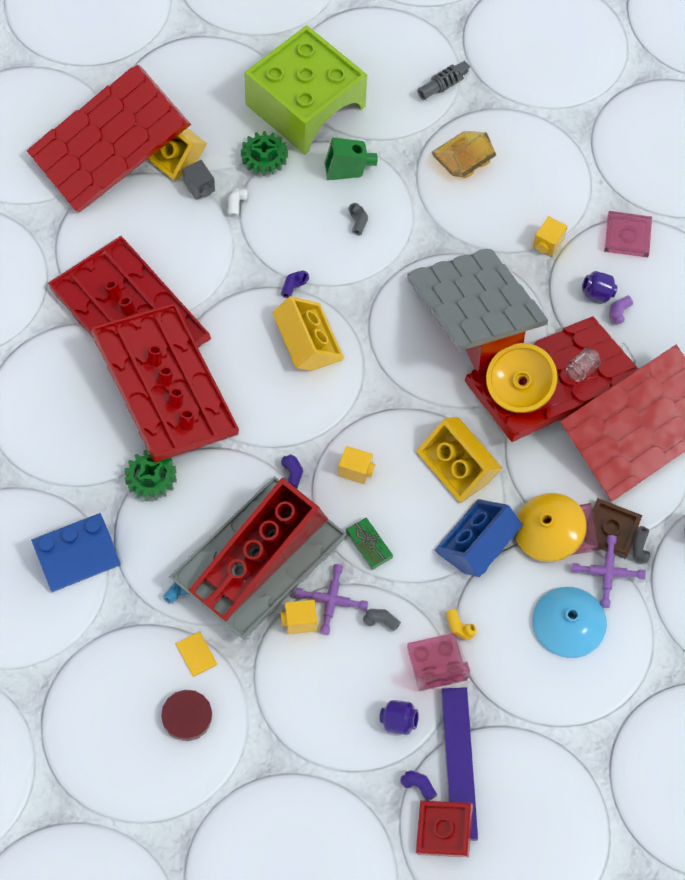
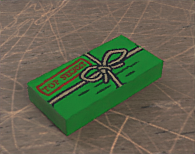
M367 517L346 529V533L372 570L393 558V554Z

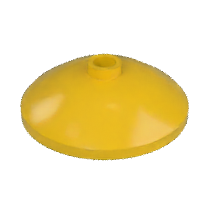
M527 343L514 344L499 351L491 360L486 374L487 387L491 397L499 406L515 413H528L544 406L553 396L558 379L556 366L549 354L540 347ZM522 378L527 379V383L520 385L519 380Z
M558 493L538 495L525 503L517 514L523 526L515 536L516 541L525 554L538 561L556 562L571 556L579 549L586 536L587 522L584 512L577 502L566 495ZM545 519H552L550 523H544Z

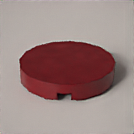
M182 690L175 692L166 700L162 707L161 718L164 729L170 736L182 741H192L200 738L207 732L213 714L210 702L204 695L194 690Z

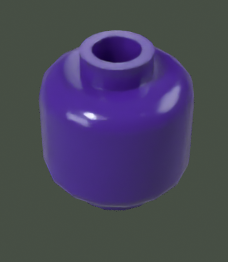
M593 271L584 278L582 291L585 292L586 298L606 303L611 297H615L617 285L612 275Z
M391 700L380 711V723H384V728L388 733L408 735L417 728L419 712L411 702Z

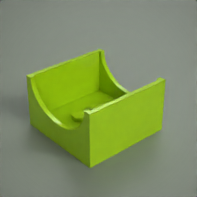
M308 25L304 26L244 72L246 105L304 155L309 152L310 145L319 129L334 113L352 103H356L360 110L366 107L367 74Z

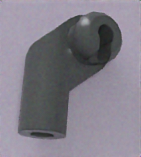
M644 526L637 528L633 540V558L636 562L640 561L646 564L649 560L650 552L643 550L649 534V529Z
M369 609L363 617V622L366 625L373 626L376 622H382L393 632L401 624L396 617L385 609Z

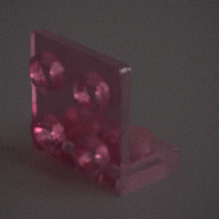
M454 633L407 644L419 691L468 680L470 673L468 662H463Z

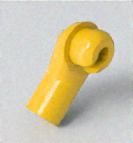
M451 609L445 613L452 634L464 640H470L476 635V626L474 624L462 623L457 609Z

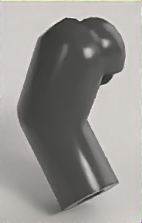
M352 203L348 208L351 217L355 221L352 232L355 235H362L368 221V215L362 206L358 203Z

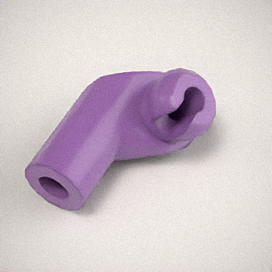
M629 295L610 306L609 317L612 319L613 324L618 325L624 322V310L633 305V300Z

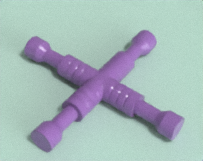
M614 535L607 536L608 551L605 553L604 566H581L578 563H572V573L589 572L590 575L603 576L602 589L604 593L601 600L603 608H610L611 601L609 595L610 590H612L613 577L627 578L629 576L645 580L646 570L631 571L628 568L614 567V545L617 541V536Z
M334 564L333 566L334 575L333 580L330 581L328 594L314 591V593L307 592L301 588H296L295 598L305 597L317 602L326 603L323 614L325 617L324 623L320 628V634L329 635L330 633L329 624L330 619L333 618L335 605L348 608L349 606L358 607L360 610L367 611L368 601H354L348 597L338 596L340 585L338 581L343 571V566L340 564Z

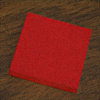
M420 800L416 854L469 858L473 804Z

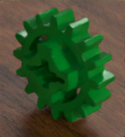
M263 131V135L259 136L256 132L255 138L248 136L247 142L242 143V163L247 164L248 171L254 169V174L261 171L263 176L269 171L273 175L274 169L281 171L282 165H286V158H288L286 142L282 143L281 136L275 138V133L273 132L268 136L266 131Z
M144 450V456L140 457V455L135 454L136 461H128L130 468H125L124 470L126 475L125 482L129 485L130 493L135 491L136 498L144 495L145 501H148L149 497L153 496L156 501L159 494L164 497L167 496L166 489H174L172 483L177 482L175 475L177 473L176 466H172L173 461L171 458L167 460L165 458L154 463L151 455H148V452ZM167 472L166 478H165V480L162 482L161 479L165 476V473Z

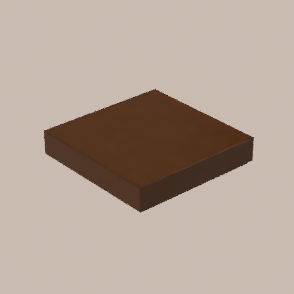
M597 498L587 523V531L583 543L607 552V536H617L614 554L626 559L643 515Z

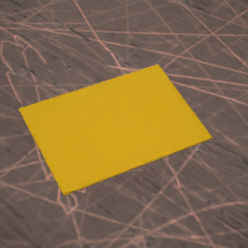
M200 631L175 643L193 677L218 665Z

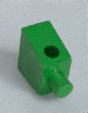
M332 138L324 162L327 180L361 177L366 166H377V153H367L364 141Z

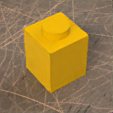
M548 216L535 235L533 247L540 253L552 257L564 240L568 226Z
M346 446L338 465V476L365 485L367 477L372 478L376 464L372 463L373 454Z
M315 600L285 603V611L281 612L282 627L287 626L288 634L317 632Z

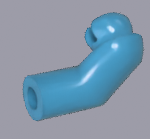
M174 582L163 595V598L166 602L172 604L179 595H188V593Z

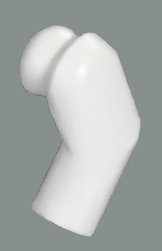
M236 188L229 195L228 215H239L240 200L246 201L248 199L247 189Z

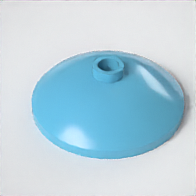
M560 587L549 591L538 601L533 613L532 623L537 639L548 651L561 657L578 658L593 652L600 645L606 633L607 619L603 607L593 595L579 588ZM573 613L576 615V618L571 619L568 614Z

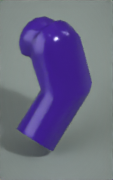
M302 270L289 274L285 279L281 296L288 298L292 296L295 288L306 284L309 280L308 272Z
M289 454L281 459V465L285 469L288 468L290 472L287 482L298 489L303 468L297 457Z
M409 770L405 772V775L401 776V784L405 788H410L412 785L418 787L426 801H430L437 796L426 775Z

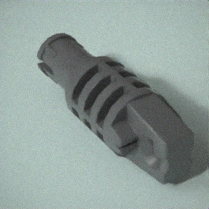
M466 61L455 66L453 64L448 66L446 69L435 74L430 82L419 87L417 90L418 95L422 100H426L436 92H444L464 79L463 76L468 73L470 66Z

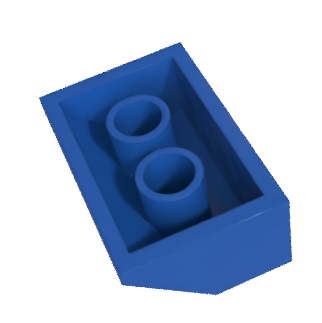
M477 499L437 546L435 552L464 574L480 577L487 571L494 559L501 554L508 542L516 536L523 524L509 505Z
M101 513L31 539L51 592L121 565Z

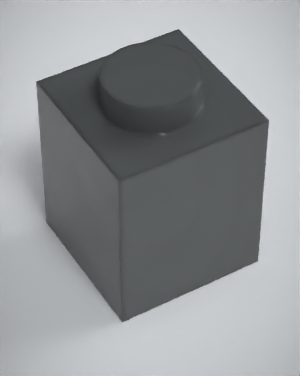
M202 160L182 169L183 181L196 200L207 197L215 191L214 177Z

